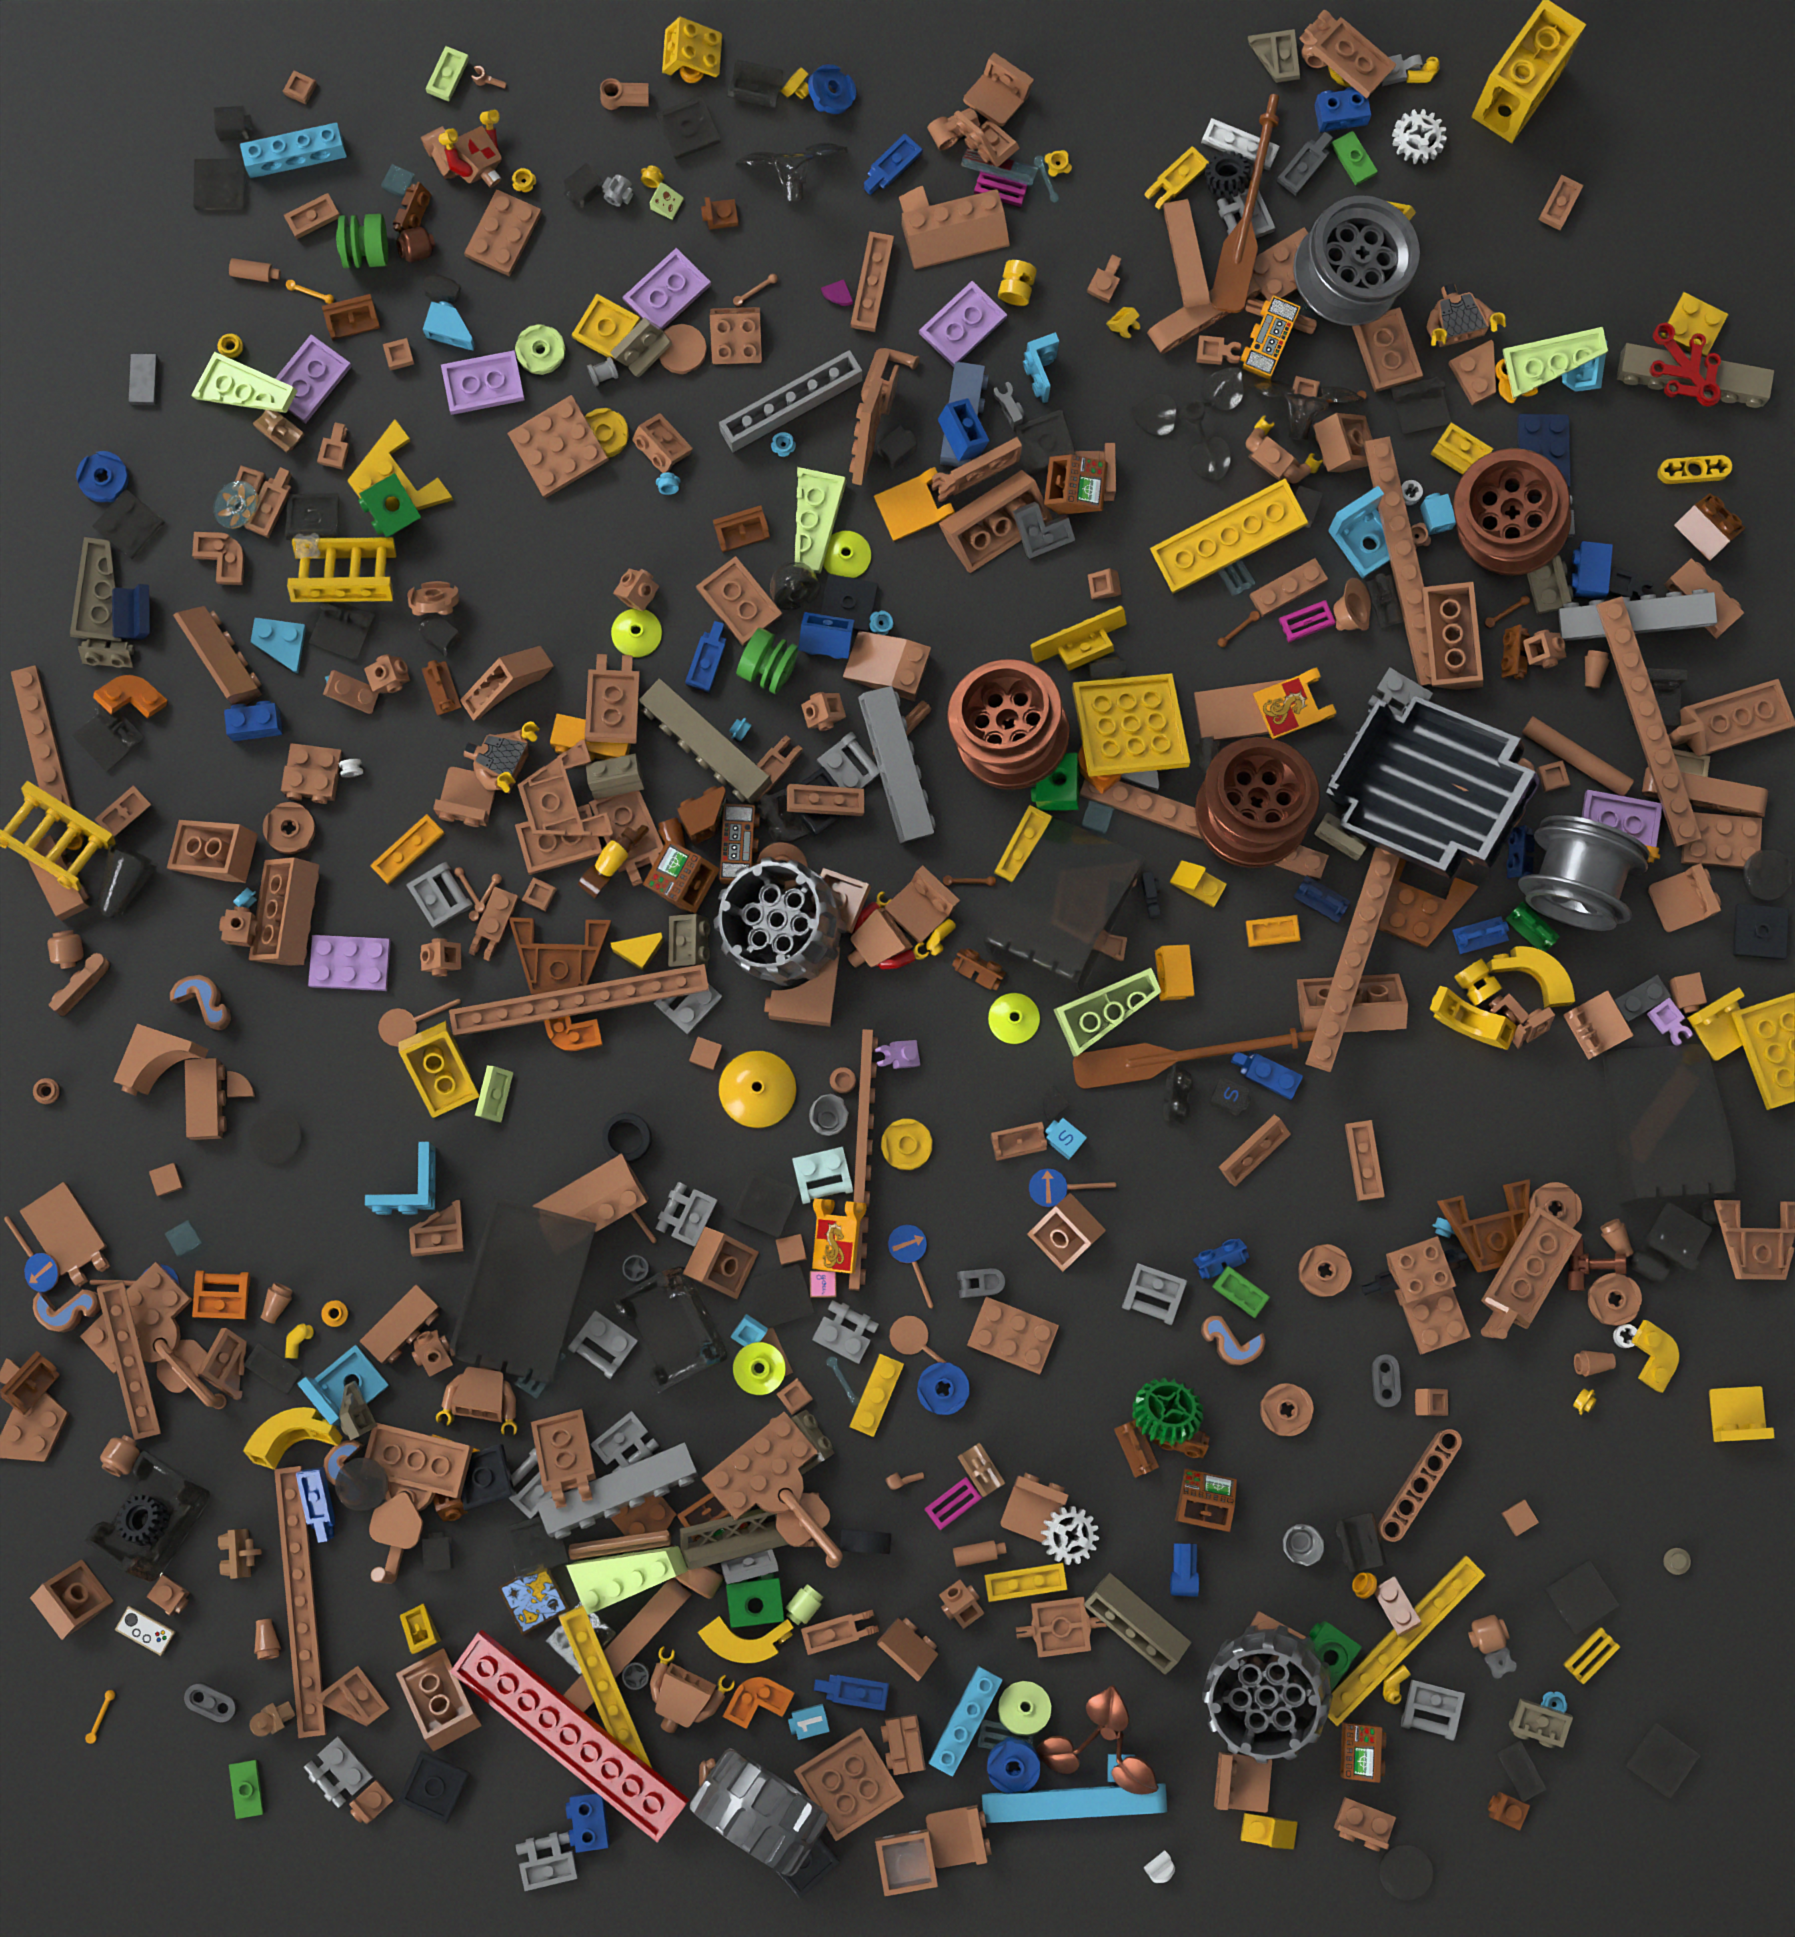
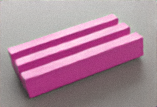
M981 168L974 194L992 191L981 188L984 185L1002 192L1019 195V198L999 193L1001 202L1021 207L1028 181Z
M1326 600L1279 618L1280 625L1282 624L1283 632L1284 634L1286 633L1288 643L1333 626L1336 623ZM1322 608L1325 611L1292 625L1287 623ZM1323 618H1328V620L1308 627L1292 634L1291 632L1295 629L1306 626Z
M965 1477L924 1510L939 1530H941L982 1497L967 1477ZM963 1485L967 1486L968 1489L936 1514L933 1513L932 1509ZM970 1493L973 1494L974 1498L943 1522L939 1521V1517Z

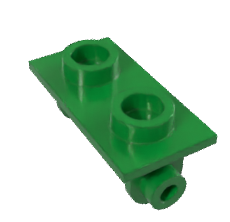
M1523 901L1505 919L1534 948L1544 952L1560 937Z

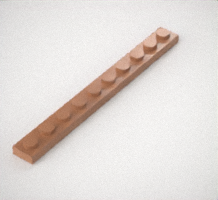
M1390 436L1365 441L1363 444L1373 488L1379 486L1384 493L1378 505V510L1417 681L1420 686L1431 685L1422 590L1424 584Z
M1623 597L1599 603L1596 605L1674 845L1676 847L1699 840L1702 837Z
M1085 778L1079 796L1202 839L1196 824L1194 807L1120 781L1104 794H1101ZM1299 845L1289 856L1274 865L1319 881L1329 855Z
M1375 848L1306 1061V1065L1328 1072L1332 1070L1400 858L1380 848Z
M705 964L451 1009L449 1014L453 1036L455 1037L709 991Z
M863 1029L854 1202L866 1203V1207H869L870 1191H865V1181H870L871 1165H866L867 1155H872L873 1139L867 1138L868 1129H873L874 1114H869V1103L874 1104L875 1088H870L871 1078H876L877 1062L871 1061L872 1052H875L878 1045V1037H873V1030ZM862 1217L860 1221L855 1274L850 1273L849 1290L859 1291L860 1285H865L866 1269H861V1259H866L867 1243H862V1233H868V1217Z
M303 1466L275 1469V1482L298 1737L304 1738L326 1735L327 1728L325 1707L315 1700V1697L323 1692L309 1531L296 1478V1473L303 1470Z

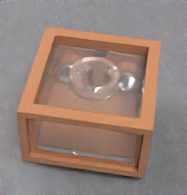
M928 1829L875 1838L884 1896L938 1887Z

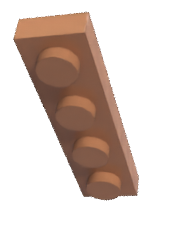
M869 232L851 328L871 332L876 330L894 236Z

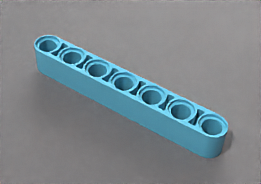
M1157 1784L1159 1789L1156 1792L1145 1795L1127 1792L1120 1786L982 1794V1809L985 1814L986 1823L1168 1812L1166 1784Z

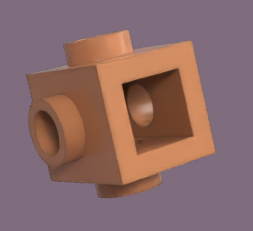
M629 568L621 577L620 583L613 594L628 607L644 611L648 603L653 600L659 586L652 580L653 576L643 569L637 571Z
M1542 630L1536 632L1533 637L1523 641L1529 665H1543V668H1550L1556 666L1558 660L1566 657L1565 642L1560 633H1550L1549 630Z
M385 654L376 659L377 662L364 668L372 692H397L402 689L403 684L410 681L407 673L408 667L401 657Z
M819 692L811 695L809 701L801 704L808 728H819L820 731L829 730L834 727L835 722L846 717L839 693Z
M234 907V910L226 909L225 916L221 917L219 929L222 931L221 940L225 944L252 947L253 935L257 936L259 921L256 920V916L248 908Z
M437 938L432 939V943L421 945V971L432 972V976L442 977L447 976L449 971L461 969V943L447 942V939Z
M437 1329L433 1332H424L413 1341L415 1349L412 1352L413 1358L418 1366H424L429 1377L453 1365L449 1353L452 1350L451 1345L445 1335L440 1337Z
M958 1580L939 1595L945 1603L941 1607L950 1620L955 1617L963 1629L984 1614L976 1602L980 1599L971 1585L966 1588L961 1580Z

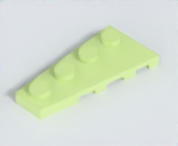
M1603 327L1503 349L1513 399L1606 354L1608 349Z
M214 352L191 396L197 400L286 413L298 390Z
M798 467L796 569L820 574L847 480L843 476Z

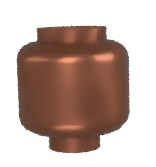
M423 227L403 230L399 238L396 239V246L401 258H405L408 262H416L428 259L431 256L432 249L435 248V241L433 235L428 234Z

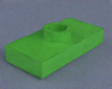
M1353 131L1331 143L1332 149L1355 186L1377 175L1376 167Z
M1226 1266L1212 1286L1253 1318H1256L1270 1298V1296L1229 1266Z
M257 1760L229 1764L236 1819L263 1815L264 1808Z

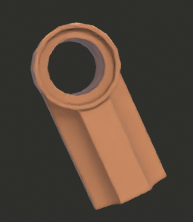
M613 78L606 79L600 87L601 104L609 110L617 109L620 106H648V83H620ZM608 92H615L617 95L608 96L606 94Z
M971 107L961 112L978 128L980 127L978 116ZM955 115L949 118H937L927 127L939 150L950 148L959 138L965 136L955 124L957 122Z
M441 126L420 138L428 155L433 157L444 179H452L458 176V174L451 171L448 163L440 156L446 147L438 139L440 134L445 133L444 127Z

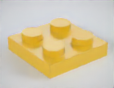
M1684 292L1668 323L1675 329L1673 338L1679 347L1689 352L1692 350L1689 346L1691 337L1696 333L1703 334L1706 338V343L1702 348L1701 357L1706 358L1728 314ZM1664 333L1660 336L1663 339L1667 338ZM1694 339L1696 345H1701L1699 339Z
M596 294L572 333V338L607 358L611 357L616 362V359L610 352L640 322V317Z

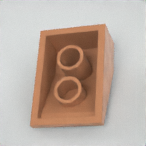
M858 631L843 679L874 689L892 686L893 691L897 692L899 697L915 702L930 658L931 647L907 639Z
M179 820L167 869L223 881L246 883L258 834L240 824Z
M897 1618L877 1641V1644L913 1678L919 1681L938 1656V1653L935 1651L937 1645L927 1636L923 1639L915 1633L917 1627L910 1620L905 1618L902 1621L900 1618Z
M444 1648L396 1673L422 1735L433 1751L482 1726L461 1681L450 1673L453 1665Z

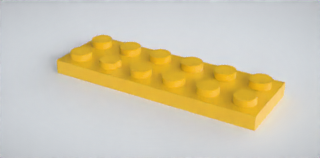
M1283 479L1151 547L1150 550L1171 592L1174 594L1308 525V521L1287 480Z

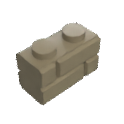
M636 753L586 764L588 785L594 800L644 789L643 773Z

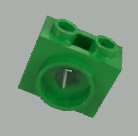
M395 473L359 492L361 498L358 502L365 513L370 511L374 518L371 524L378 535L383 533L387 538L421 518ZM391 496L396 497L399 501V507L395 511H389L385 506L386 499Z
M1065 753L1056 770L1042 781L1036 783V787H1032V802H1036L1039 810H1079L1080 766L1077 753ZM1058 779L1066 780L1062 785L1054 784Z
M774 1573L760 1575L756 1581L745 1579L726 1585L731 1628L785 1621L780 1578H774ZM752 1598L762 1600L763 1609L761 1612L753 1613L750 1611L748 1603Z
M1322 1621L1321 1624L1317 1622L1313 1626L1309 1636L1311 1637L1310 1640L1315 1643L1314 1651L1321 1662H1324L1323 1656L1326 1651L1333 1650L1336 1654L1335 1662L1329 1665L1331 1670L1330 1687L1332 1691L1362 1646L1327 1621Z

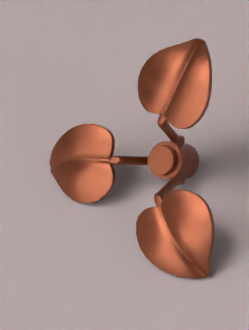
M1114 1685L1088 1700L1086 1705L1087 1714L1094 1723L1098 1724V1727L1078 1748L1074 1749L1071 1740L1063 1736L1049 1737L1043 1740L1037 1747V1754L1048 1767L1058 1773L1070 1774L1075 1772L1080 1765V1759L1076 1754L1081 1753L1101 1733L1102 1737L1107 1740L1117 1739L1116 1762L1119 1765L1112 1769L1111 1774L1115 1782L1122 1789L1139 1795L1151 1794L1159 1789L1155 1774L1145 1760L1135 1756H1129L1122 1760V1740L1124 1738L1122 1731L1129 1724V1714L1120 1693Z

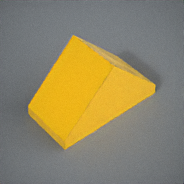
M660 932L613 942L611 947L615 954L640 970L645 971L664 940Z
M424 1603L400 1615L412 1654L418 1653L441 1641Z

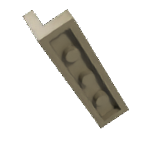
M762 1508L748 1511L736 1521L732 1516L680 1529L681 1553L689 1570L788 1545V1543L776 1530V1521L763 1523L767 1516L774 1515V1513L764 1511ZM743 1522H752L746 1529H737ZM726 1528L722 1535L713 1536L717 1529ZM701 1535L696 1542L688 1543L689 1536Z

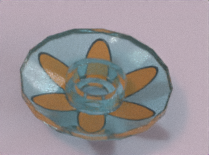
M245 481L228 483L219 491L213 504V512L217 522L225 528L235 529L242 527L254 516L258 506V495L254 487Z

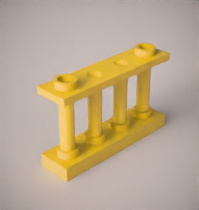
M393 537L292 539L295 559H300L298 578H288L287 587L291 602L393 601L390 577H385L386 558H396ZM336 558H351L349 577L334 578ZM361 558H376L375 577H360ZM311 559H325L324 578H309Z
M26 781L21 788L25 797V803L4 830L0 829V847L5 849L8 846L57 877V881L65 888L70 889L73 887L79 891L82 886L76 877L97 848L101 849L104 847L108 851L112 849L115 845L113 834L31 782ZM39 806L46 811V816L23 844L12 837V835L33 808L37 809ZM61 820L67 824L68 829L49 854L44 857L33 849L53 823ZM83 834L89 838V843L70 868L66 871L56 865V860L76 835Z

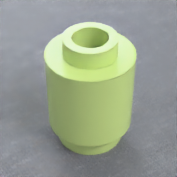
M807 1584L804 1589H799L785 1607L789 1611L786 1616L797 1625L801 1622L807 1624L822 1605L820 1602L824 1597Z

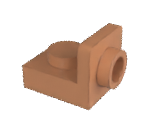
M1510 994L1504 998L1499 995L1489 1004L1492 1009L1488 1012L1494 1014L1502 1008L1504 1011L1502 1013L1503 1016L1507 1017L1517 1026L1528 1019L1529 1014Z
M162 1574L147 1597L166 1610L165 1613L170 1616L175 1615L176 1612L180 1614L189 1602L186 1598L190 1592L165 1574Z
M375 1780L349 1804L353 1808L350 1812L358 1822L364 1821L368 1824L395 1799L378 1780Z

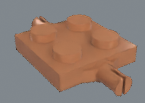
M1084 1597L1031 1603L1033 1616L1031 1626L1015 1628L1016 1632L1027 1631L1016 1634L1017 1639L1033 1636L1039 1658L1091 1651L1089 1638L1091 1629L1107 1626L1104 1622L1096 1623L1102 1621L1098 1617L1089 1618L1083 1605L1085 1603Z

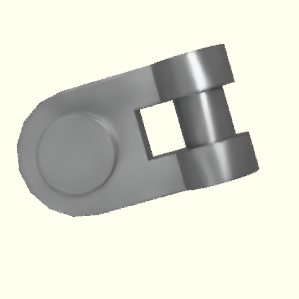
M989 1268L957 1272V1278L961 1282L959 1298L995 1295L1002 1291L1005 1286L1004 1275L997 1269ZM978 1278L979 1288L972 1289L971 1279Z

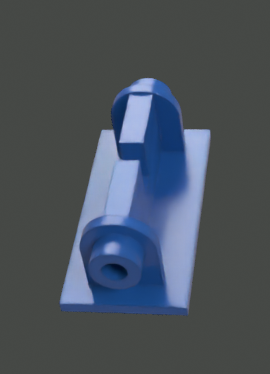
M1501 916L1452 930L1460 954L1509 941L1507 936L1509 927L1506 921L1503 922Z
M1239 1238L1237 1240H1227L1221 1247L1214 1250H1205L1192 1260L1199 1268L1200 1277L1202 1279H1210L1224 1271L1221 1263L1226 1262L1227 1266L1234 1268L1246 1263V1259L1250 1257L1246 1250L1247 1246Z

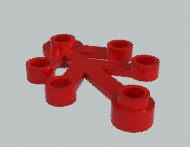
M1660 323L1653 332V339L1656 343L1664 345L1680 366L1665 364L1663 361L1657 360L1650 366V374L1656 378L1662 375L1690 379L1695 385H1682L1676 380H1671L1664 388L1665 394L1669 397H1675L1680 394L1696 397L1697 401L1703 406L1710 407L1717 404L1721 398V390L1715 382L1721 357L1716 353H1710L1705 358L1704 366L1707 368V373L1704 380L1699 373L1702 348L1706 343L1705 336L1696 333L1691 337L1689 346L1692 350L1689 360L1673 339L1675 335L1674 327L1669 323ZM1659 333H1664L1667 338L1662 339ZM1694 339H1699L1701 345H1696ZM1709 359H1714L1716 365L1710 364ZM1654 366H1659L1662 372H1656ZM1670 385L1675 386L1676 389H1677V391H1676V392H1672V391L1669 389V386H1670ZM1704 392H1709L1712 397L1707 398Z

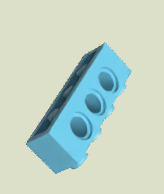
M337 122L240 144L244 165L250 179L347 157L342 134Z
M977 1666L928 1761L930 1765L953 1777L1003 1680L1002 1678Z

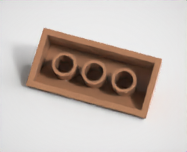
M998 189L902 213L901 225L914 270L1010 245L1005 214Z
M1021 470L940 522L939 525L947 542L967 571L971 573L1021 541L1013 510L1036 502L1039 505L1044 523L1053 519L1047 506L1044 505V499L1036 481Z
M1474 582L1422 587L1432 687L1455 690L1483 687Z
M205 606L177 612L173 615L231 705H246L262 695L258 689L262 684L254 672L249 674L245 669L248 662L241 652L237 654L234 652L231 646L235 642L227 631L222 633L218 627L222 622L214 610L209 613Z
M298 858L265 860L256 911L259 929L257 936L253 935L249 954L250 961L287 966L304 965V959L307 955L308 934L311 930L312 909L315 905L316 884L319 880V864Z
M1399 974L1361 976L1343 1033L1407 1028L1408 1001ZM1333 977L1297 979L1299 1014L1303 1032L1317 1030Z
M623 1153L534 1204L532 1207L544 1235L556 1255L645 1204L649 1197Z

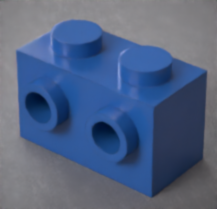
M1349 87L1339 92H1334L1333 90L1324 91L1317 95L1314 104L1319 132L1366 126L1371 117L1368 98L1366 99L1354 87Z
M966 398L946 404L937 420L958 462L980 456L987 446L989 439L969 399Z
M1582 541L1579 547L1574 549L1572 564H1576L1575 573H1572L1570 579V586L1574 588L1573 597L1603 600L1609 593L1613 545Z
M804 612L798 651L811 655H829L836 659L848 658L852 643L854 620Z
M260 701L256 703V706L248 707L245 704L232 705L231 709L224 710L226 734L232 741L283 735L280 709L271 701Z
M596 1792L572 1795L569 1798L570 1802L566 1803L567 1819H572L573 1830H569L571 1847L575 1846L576 1853L609 1848L610 1839L605 1799Z

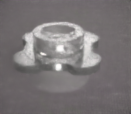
M312 533L310 536L297 534L294 538L296 542V557L299 559L310 556L314 559L318 558L321 553L318 549L319 536L315 533ZM305 544H309L310 547L306 548Z
M1506 1647L1497 1652L1488 1653L1485 1657V1662L1489 1664L1492 1676L1495 1678H1501L1504 1673L1508 1671L1514 1672L1516 1669V1663L1511 1660L1509 1656L1510 1651ZM1499 1660L1503 1661L1502 1665L1498 1664Z

